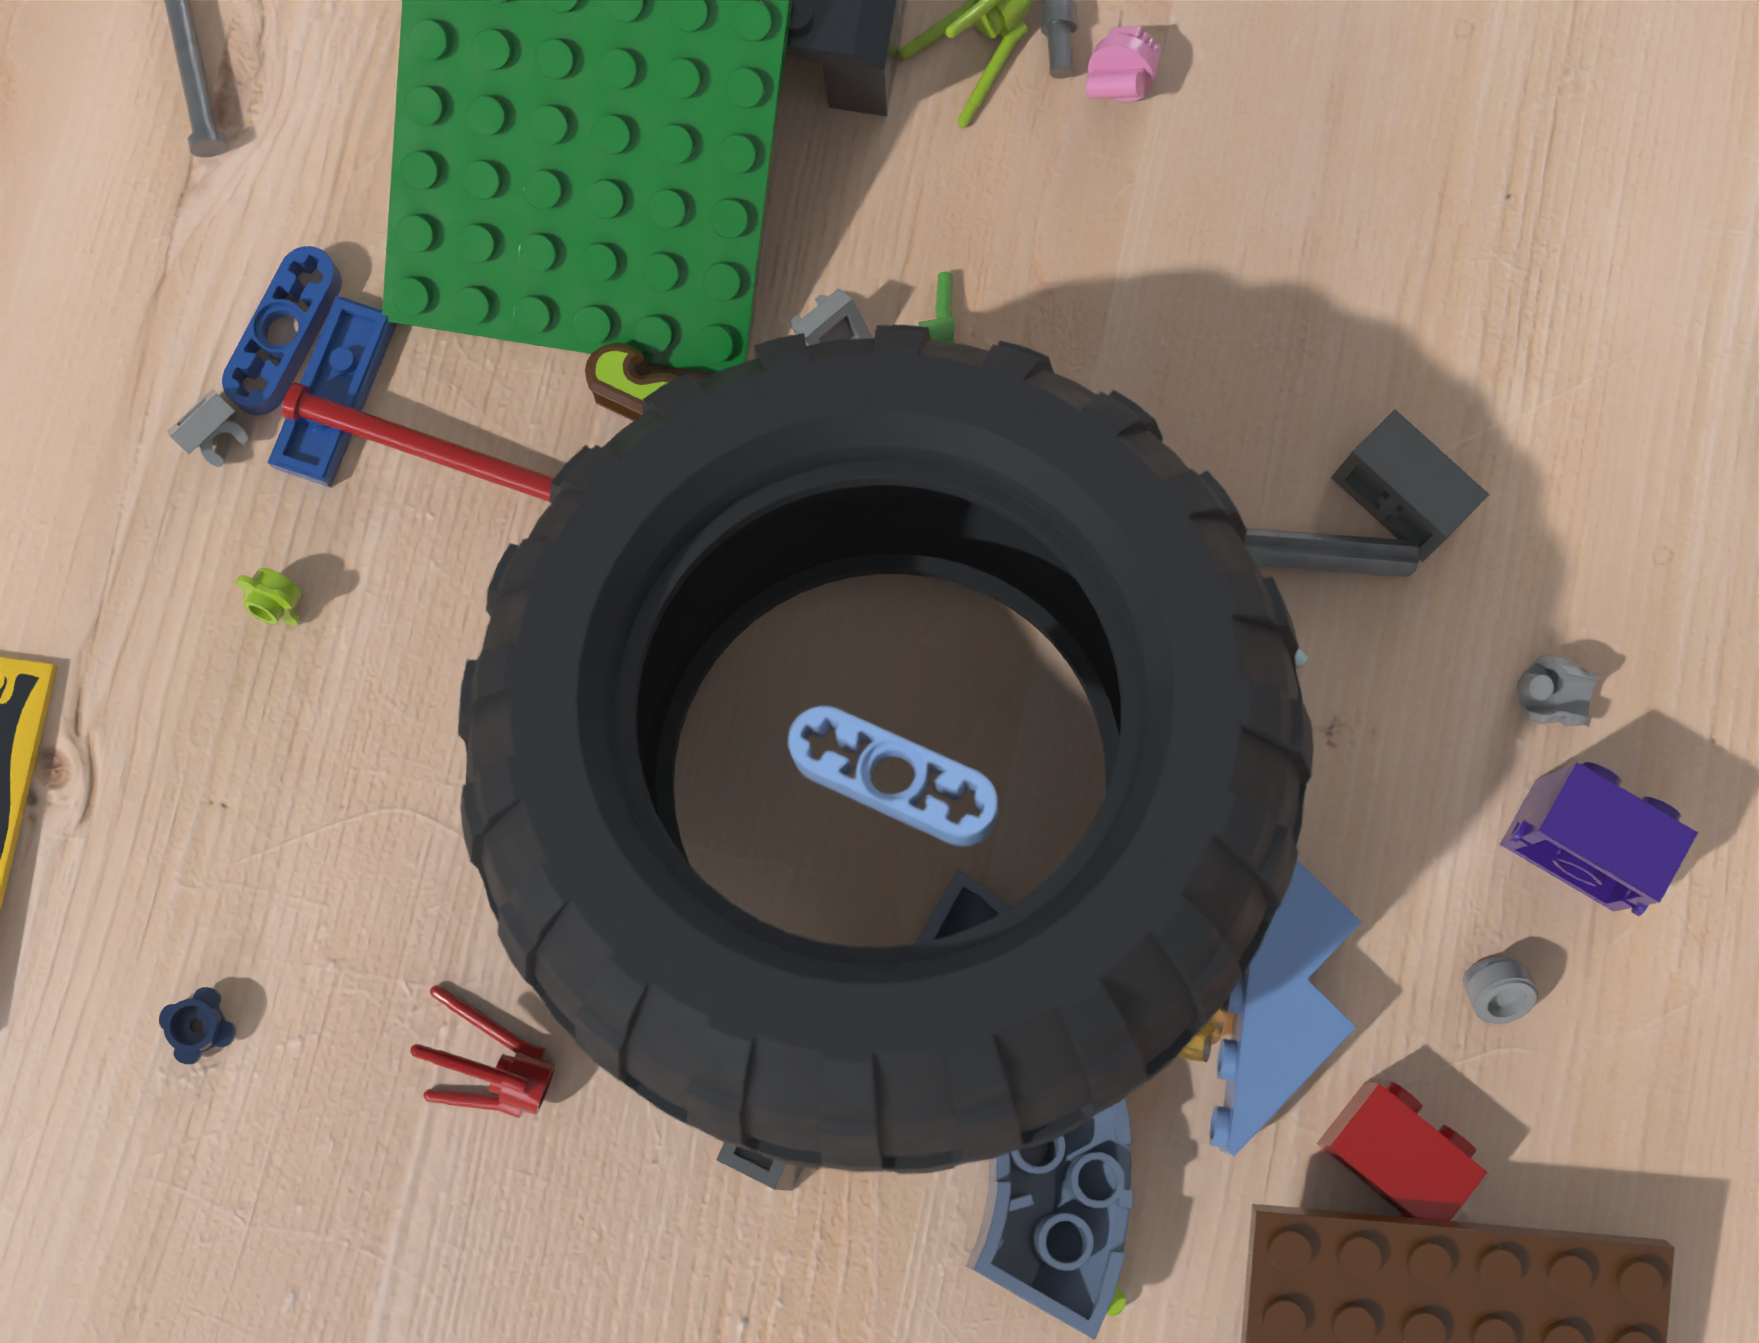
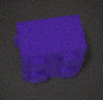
M1576 762L1535 780L1499 845L1611 911L1632 908L1631 912L1640 916L1650 904L1661 902L1698 832L1679 822L1681 814L1669 804L1647 796L1640 799L1619 787L1621 779L1609 769L1592 762H1584L1583 765Z

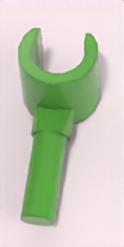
M940 272L938 274L935 307L936 319L918 322V326L929 328L932 341L955 343V324L951 310L953 275L949 272Z

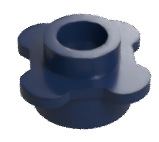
M210 987L199 988L194 993L192 999L169 1004L162 1009L159 1015V1024L164 1029L167 1041L175 1048L173 1054L178 1062L182 1064H195L200 1060L202 1053L215 1046L227 1047L234 1041L236 1027L232 1022L226 1021L219 1006L221 995L217 990ZM197 1019L203 1023V1028L199 1032H195L192 1028L193 1022Z

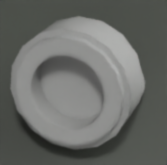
M1506 957L1484 959L1473 964L1463 976V985L1476 1016L1487 1023L1503 1024L1518 1020L1530 1012L1538 999L1539 992L1531 974L1521 962Z

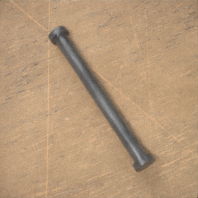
M164 0L192 128V134L188 137L190 152L192 155L202 158L221 155L227 150V143L224 133L217 130L189 0Z

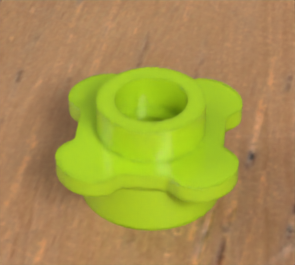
M259 568L252 578L245 575L238 577L236 584L245 594L242 598L244 601L243 606L252 616L272 625L277 624L279 620L292 626L298 625L301 618L294 612V608L303 594L293 581L268 568Z

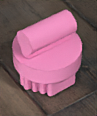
M1141 26L1113 27L1108 37L1102 39L1097 44L1088 63L1089 75L1086 79V93L1090 99L1111 98L1121 102H1133L1140 100L1149 93L1158 74L1157 60L1161 50L1159 49V43H1153V37H1148L1146 31L1142 32L1143 28Z

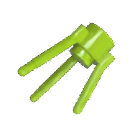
M968 0L964 5L899 50V58L906 60L944 34L949 38H954L972 24L980 33L988 38H995L998 34L1003 36L1000 45L958 118L957 122L960 127L965 128L969 125L1013 47L1028 32V28L1022 21V18L1032 9V0Z

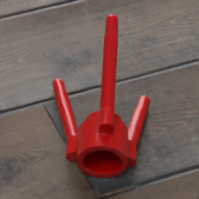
M432 986L430 994L433 998L516 1053V1055L512 1057L503 1053L495 1068L449 1052L433 1049L421 1044H414L410 1048L412 1056L490 1082L489 1092L500 1095L427 1089L423 1095L424 1099L434 1103L500 1111L517 1118L521 1117L523 1111L537 1115L544 1102L555 1071V1064L542 1060L545 1048L525 1042L441 986Z

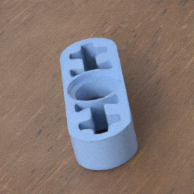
M819 706L811 708L799 715L790 728L788 745L798 770L805 777L957 846L976 844L984 840L995 827L998 807L994 787L984 775L834 707ZM829 729L836 730L835 735L839 746L858 757L860 755L861 743L866 742L870 744L859 758L856 778L847 777L852 768L849 759L827 751L820 761L814 760L812 748L807 741L812 735L816 738H823ZM899 757L905 759L915 769L913 783L900 794L888 795L881 793L871 783L873 769L880 761L886 758ZM935 773L939 775L935 781L937 793L953 800H959L965 791L975 793L976 808L982 813L978 818L973 815H965L960 824L950 822L949 806L929 795L924 811L915 807L923 800L927 792L929 774Z

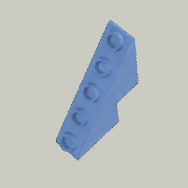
M1298 860L1296 861L1291 883L1269 925L1258 952L1224 1003L1225 1012L1234 1013L1231 1040L1222 1039L1219 1047L1217 1078L1226 1080L1224 1106H1214L1212 1111L1209 1141L1210 1146L1219 1147L1224 1154L1233 1157L1356 1029V1026L1308 978L1362 922Z

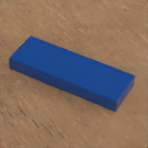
M336 295L300 384L308 386L310 394L362 411L397 323L387 322L388 316L382 315V310ZM303 417L297 422L286 418L267 463L276 470L331 488L352 434Z

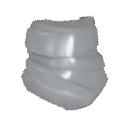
M1557 655L1539 656L1523 672L1517 682L1521 706L1526 715L1538 724L1559 722L1563 723L1564 726L1585 725L1589 727L1592 718L1589 715L1590 700L1594 686L1600 682L1601 674L1580 667L1566 657L1562 658Z

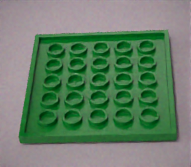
M402 0L382 315L388 316L387 322L592 354L603 345L623 343L639 349L644 355L646 363L713 374L747 362L752 335L792 0Z

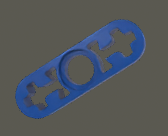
M313 246L299 247L284 257L223 372L222 386L224 392L231 401L248 414L265 415L280 406L323 326L336 295L338 296L342 287L340 271L331 258L319 248ZM317 268L323 276L322 281L319 284L309 282L304 287L298 279L299 275L302 272L312 274ZM289 296L298 303L301 298L309 309L307 312H303L295 303L285 299ZM286 316L295 318L298 321V332L292 341L284 345L269 343L267 332L273 321ZM259 349H262L269 357L280 361V364L276 366L269 359L264 362L257 355ZM261 376L267 382V386L263 391L253 389L249 393L242 386L243 381L247 377L257 379Z

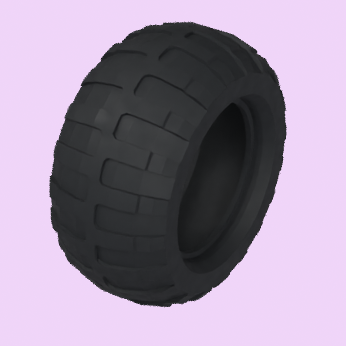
M903 324L877 325L875 338L841 339L806 345L804 333L779 337L755 345L756 359L723 369L699 382L693 376L689 377L686 373L664 384L643 399L642 416L620 430L602 448L595 445L590 449L585 445L564 465L552 480L550 488L551 504L540 516L527 539L523 538L519 546L509 543L496 566L487 591L486 611L491 618L486 629L482 652L477 660L467 659L461 684L458 735L464 740L467 753L466 784L462 785L460 805L463 837L470 862L478 868L483 880L490 907L498 922L497 934L510 961L524 981L539 995L556 1021L575 1039V1043L605 1071L667 1115L722 1142L759 1153L764 1157L779 1162L814 1169L822 1167L852 1172L927 1174L954 1169V1166L993 1159L1025 1147L1033 1148L1058 1139L1080 1127L1083 1122L1120 1102L1144 1082H1148L1170 1065L1221 1008L1243 976L1244 971L1258 952L1269 925L1291 883L1299 853L1296 846L1302 827L1306 786L1312 775L1314 747L1312 723L1303 704L1302 692L1296 672L1295 655L1299 645L1293 621L1273 576L1263 578L1258 566L1248 552L1244 543L1247 529L1239 511L1225 489L1208 470L1199 475L1193 469H1189L1177 454L1162 442L1163 436L1156 420L1135 402L1115 390H1112L1109 395L1102 391L1097 395L1079 383L1054 373L1048 356L1024 346L1000 340L998 345L993 344L990 351L965 344L932 341L928 327ZM877 574H909L960 584L995 599L1030 622L1055 646L1067 661L1085 691L1093 709L1102 740L1105 761V797L1083 839L1065 862L1039 888L1012 908L965 931L919 944L892 947H853L820 942L789 933L761 921L731 903L710 886L690 865L681 840L674 795L675 760L680 734L689 707L702 681L716 660L734 639L764 614L800 593L827 583Z

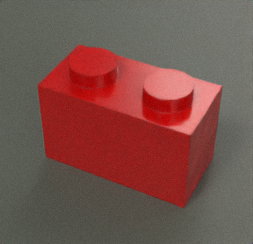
M1390 1081L1386 1087L1380 1083L1364 1082L1317 1144L1404 1217L1451 1221L1488 1173L1471 1159L1477 1151L1476 1148L1463 1136L1444 1124L1439 1131L1418 1115L1423 1105L1412 1094L1395 1082Z

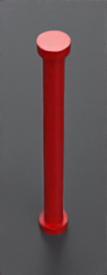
M297 382L291 384L285 395L282 406V416L284 418L297 422L303 417L550 502L551 482L554 479L552 476L310 394L308 386Z

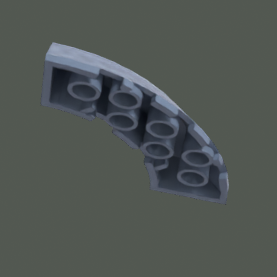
M957 869L915 944L952 936L980 925L1012 907L993 891ZM1125 1098L1083 1122L1080 1127L1058 1139L1033 1148L1025 1147L989 1159V1185L985 1213L977 1241L966 1263V1267L1093 1340L1096 1339L1115 1293L1126 1254L1124 1252L1129 1212L1133 1208L1130 1154L1132 1140Z

